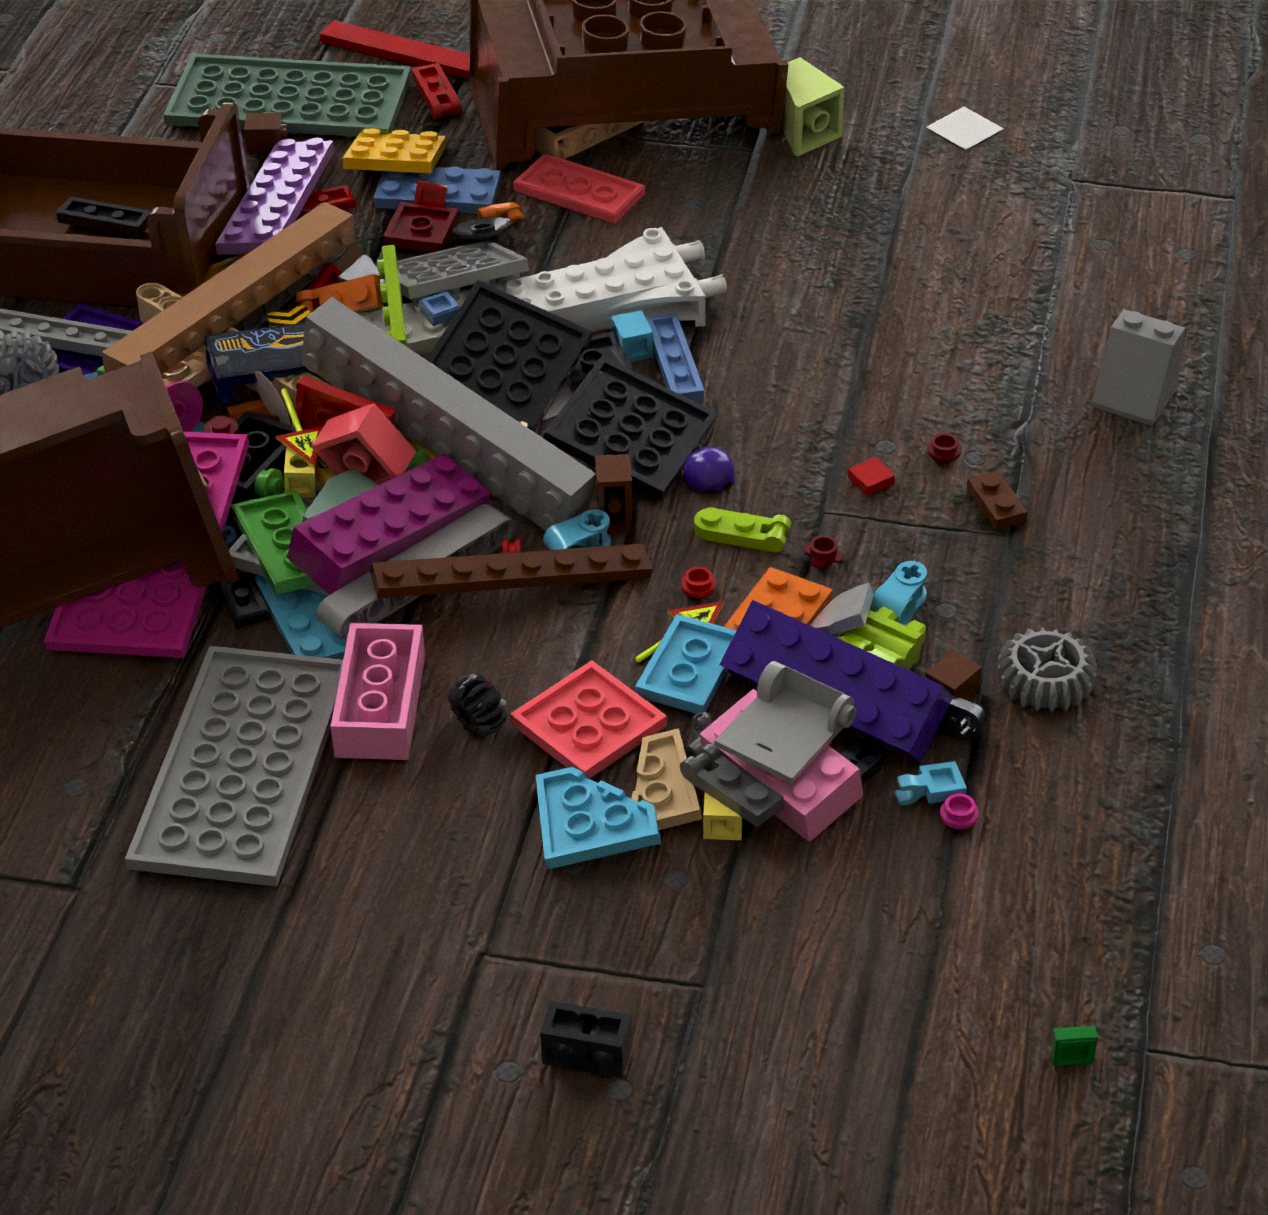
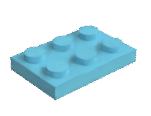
M676 614L638 680L635 692L646 700L695 714L706 712L727 673V670L719 664L736 630Z

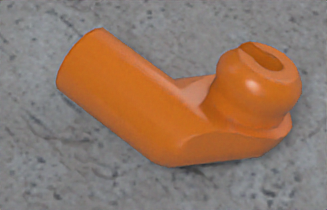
M516 202L494 204L480 208L477 211L479 219L507 217L514 224L520 222L523 218L522 207Z

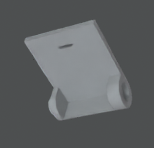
M772 661L765 667L759 678L757 697L716 738L714 746L792 784L844 727L848 728L853 723L857 713V708L854 707V698L777 661Z

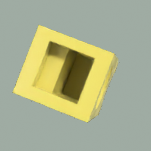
M287 447L284 465L285 493L297 491L301 498H316L317 460L315 468H313Z
M705 792L703 839L742 840V817Z

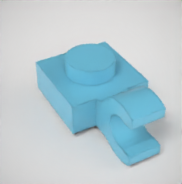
M953 761L919 766L918 775L905 774L897 777L901 790L895 791V796L899 805L913 804L922 796H926L930 804L944 802L953 794H966L967 787L956 762Z

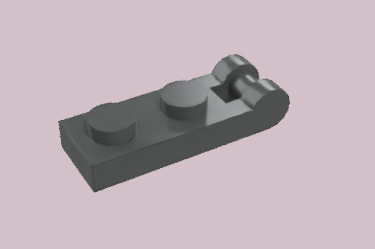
M711 743L698 751V756H690L680 763V771L688 781L756 827L783 809L784 797L723 757L720 750ZM705 768L710 769L711 772L709 773L708 771L705 770Z

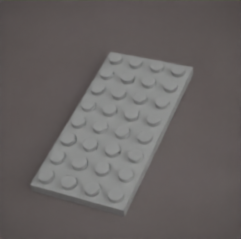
M209 646L125 857L127 869L277 887L331 730V721L343 660Z

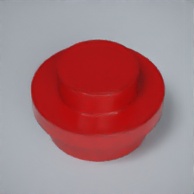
M693 567L687 570L682 578L681 589L689 597L696 599L705 598L716 590V579L709 569Z

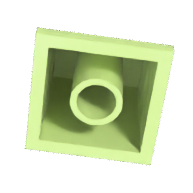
M801 57L788 62L782 120L783 132L793 154L797 157L842 137L844 86Z

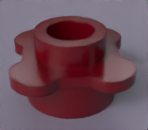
M817 536L811 540L810 544L804 546V554L811 558V565L815 568L827 567L832 563H841L844 559L843 553L838 551L837 541L830 536Z

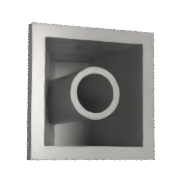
M1123 309L1110 329L1091 407L1153 426L1177 388L1185 327L1175 325L1169 321L1148 317L1139 312Z

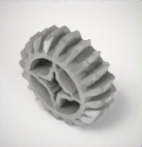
M14 328L11 334H4L0 330V395L59 374L57 354L52 350L49 341L42 342L39 334L30 337L28 330L23 334H17Z
M1041 627L1039 632H1034L1028 628L1024 635L1015 633L1014 639L1006 641L998 657L997 676L999 677L998 681L1001 682L1002 691L1009 693L1012 701L1020 700L1022 708L1033 705L1036 712L1040 708H1048L1052 713L1056 707L1067 711L1070 704L1079 706L1082 699H1088L1091 689H1093V685L1096 682L1097 664L1091 647L1084 646L1083 639H1073L1071 632L1060 634L1057 628L1050 632L1046 631L1043 627Z

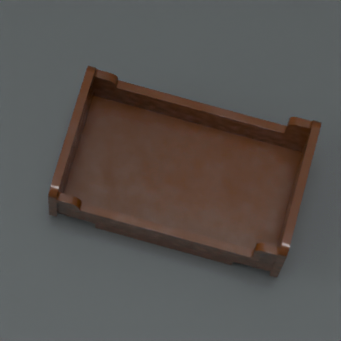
M470 0L468 81L494 170H506L507 163L530 160L534 155L535 129L540 127L744 115L747 125L751 128H766L768 135L781 133L789 65L787 60L781 61L754 0Z
M224 102L219 110L207 109L202 113L198 121L201 142L0 128V296L138 307L136 291L141 285L146 283L161 284L177 294H188L199 287L217 253L216 241L250 188L237 104ZM70 196L152 210L147 218L148 228L141 237H129L125 234L101 232L97 229L74 227L69 224L58 223L56 212Z
M152 351L140 355L141 361L92 379H85L79 366L0 395V629L179 561H183L190 582L196 587H204L226 579L228 584L240 580Z

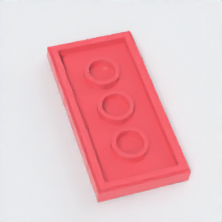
M546 153L513 182V189L516 192L616 224L645 195V185Z

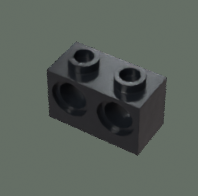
M550 1001L540 1032L542 1064L623 1078L632 1048L631 1014Z

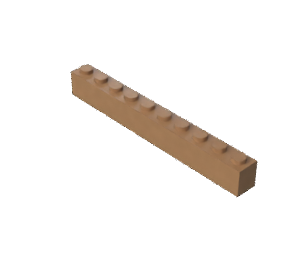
M323 202L102 351L105 374L141 361L140 355L152 351L162 375L210 341L209 337L220 335L354 242L353 215Z

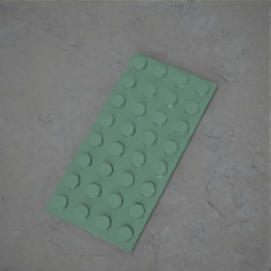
M191 54L163 114L165 125H176L177 127H199L198 121L205 110H219L224 102L237 104L241 130H244L247 113L281 112L283 124H288L289 134L304 133L318 136L336 135L353 138L357 137L363 130L371 128L379 129L380 133L389 134L392 133L412 77L411 67Z

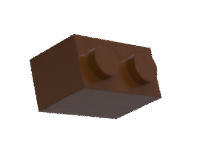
M629 454L595 455L596 509L606 512L610 518L607 534L632 533Z

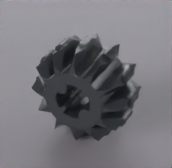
M472 673L467 677H463L455 683V686L450 689V693L447 695L448 701L451 704L450 708L456 714L457 720L463 724L464 729L470 730L472 735L476 737L481 736L485 738L490 733H495L509 716L508 709L505 707L506 701L501 698L500 691L496 690L492 682L487 681L481 674L475 675Z

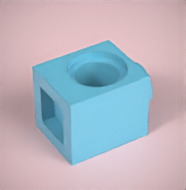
M642 310L611 316L612 332L616 335L629 362L654 358L653 331Z

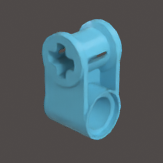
M599 509L585 511L581 515L552 525L545 532L543 542L548 550L611 546V538L607 534L610 518L606 512Z
M906 561L898 565L886 582L875 591L870 610L876 612L883 606L895 612L897 622L906 626L927 598V592L923 586L927 579V569L925 566L916 561Z

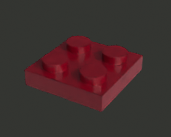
M400 202L383 235L384 246L395 245L397 249L418 250L427 253L444 250L452 230L459 220L458 209Z

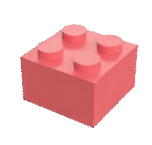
M375 403L328 419L311 446L336 475L355 468L378 485L403 474L416 453L405 437L395 428Z

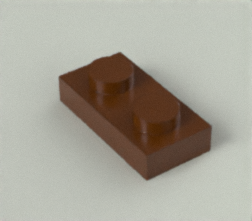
M999 471L967 479V490L995 530L1027 522V510Z

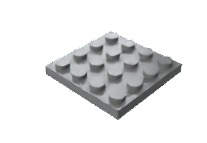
M483 240L397 261L401 294L408 299H412V302H418L421 299L430 297L431 294L447 291L449 294L458 293L461 291L460 287L468 285L473 287L477 280L490 284L492 279L512 280L520 277L519 273L529 271L527 258L490 240Z

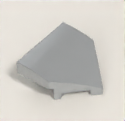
M870 583L854 587L837 595L810 626L834 637H839L840 632L864 627L874 597Z

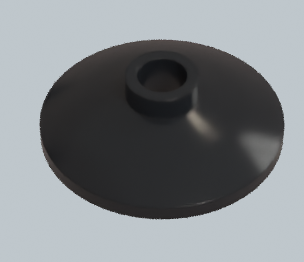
M502 217L482 218L459 224L453 228L452 232L455 237L476 242L490 240L494 242L493 238L507 232L513 227L511 219Z

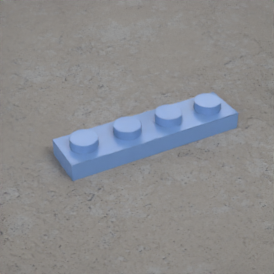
M677 314L646 317L653 331V350L666 387L694 402L703 401L704 388Z

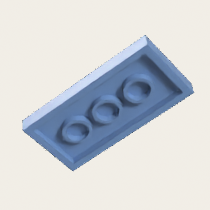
M434 167L431 173L382 171L374 196L375 208L397 209L400 202L414 203L417 182L422 180L449 186L445 207L458 209L459 213L478 214V209L495 204L501 183V171L487 168L463 169L460 167Z

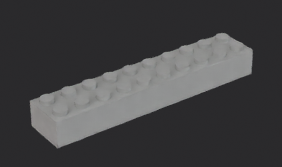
M330 298L306 317L301 364L309 371L316 373L334 387L396 409L394 422L396 429L407 435L413 442L429 450L436 457L445 453L488 489L492 496L511 506L517 513L536 523L545 532L556 523L564 522L588 511L596 473L335 298Z

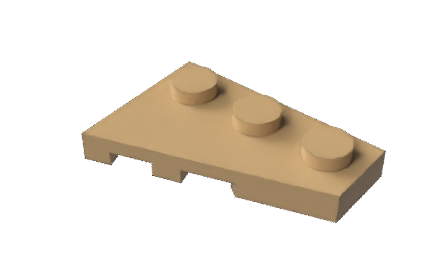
M679 728L642 738L636 771L638 778L636 789L633 791L631 799L637 802L644 800L654 805L659 830L703 819L694 784L688 781L680 771V763L687 759Z

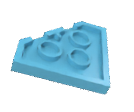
M574 767L536 775L544 859L548 869L661 844L658 818L653 804L644 800L637 802L627 797L625 792L602 780L597 783L586 778L584 772Z

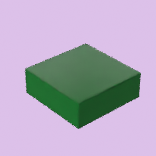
M1096 1027L1054 1028L1050 1053L1052 1065L1093 1064L1098 1041Z

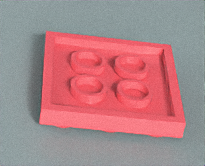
M591 660L510 713V722L512 726L566 768L574 767L584 772L585 777L590 779L642 744L643 737L654 735L667 726V716Z

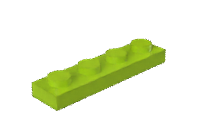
M395 245L382 246L383 259L377 260L380 279L386 280V283H380L382 302H388V307H382L385 327L391 326V331H385V333L408 347Z

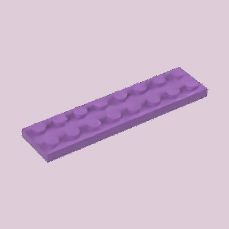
M312 138L307 141L295 142L293 139H284L276 143L216 241L217 255L248 254L294 223L334 153L333 140L323 141L321 138Z

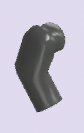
M707 712L697 713L692 718V724L695 727L693 729L695 740L684 748L687 758L698 756V751L702 748L699 734L714 722L711 715Z

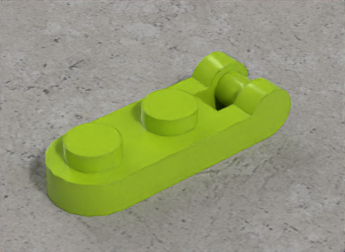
M713 507L697 512L694 517V532L701 539L769 552H780L786 542L785 536L789 534L792 525L791 520L784 515L768 518Z

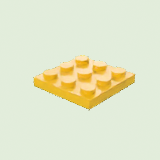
M365 129L358 134L343 156V169L431 173L446 148V136H438V133L433 131H425L417 135L409 134L406 130H395L392 133L383 134L380 133L379 129Z

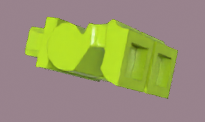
M883 606L876 612L869 610L864 627L848 630V632L844 631L841 637L836 638L910 670L920 660L921 645L925 640L926 626L916 620L910 621L906 626L897 622L895 612Z

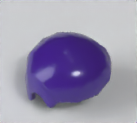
M706 446L688 456L684 463L683 477L692 490L700 492L712 490L721 493L728 482L731 484L735 483V469L732 459L724 450Z

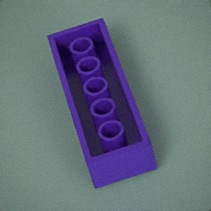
M754 600L750 603L719 664L731 675L757 687L765 667L770 662L777 661L854 698V707L857 708V713L853 723L846 729L861 736L873 738L883 743L885 747L919 763L953 699V695L941 684Z

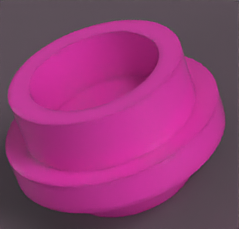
M957 793L950 795L941 806V820L951 828L967 829L972 827L978 820V807L975 801L966 794Z

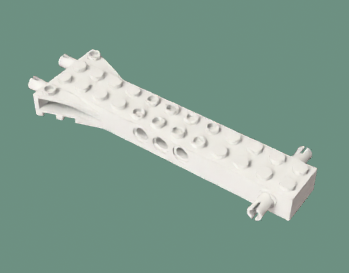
M662 227L646 229L643 232V236L624 245L606 258L491 284V286L592 332L612 329L611 316L642 310L645 317L676 313L679 321L695 320V326H705V298L727 293L726 280L722 274L697 280L687 268L685 263L705 258V251L701 241L697 240L696 242L675 246ZM472 289L450 295L461 307ZM418 302L403 304L408 348L414 352L431 353L452 320L432 326L419 310ZM383 309L357 313L382 331H391V326L385 327Z

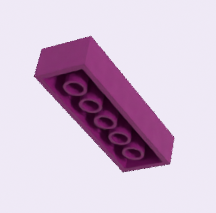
M444 453L294 526L287 558L330 595L371 571L373 562L388 561L485 503L488 504L491 492Z

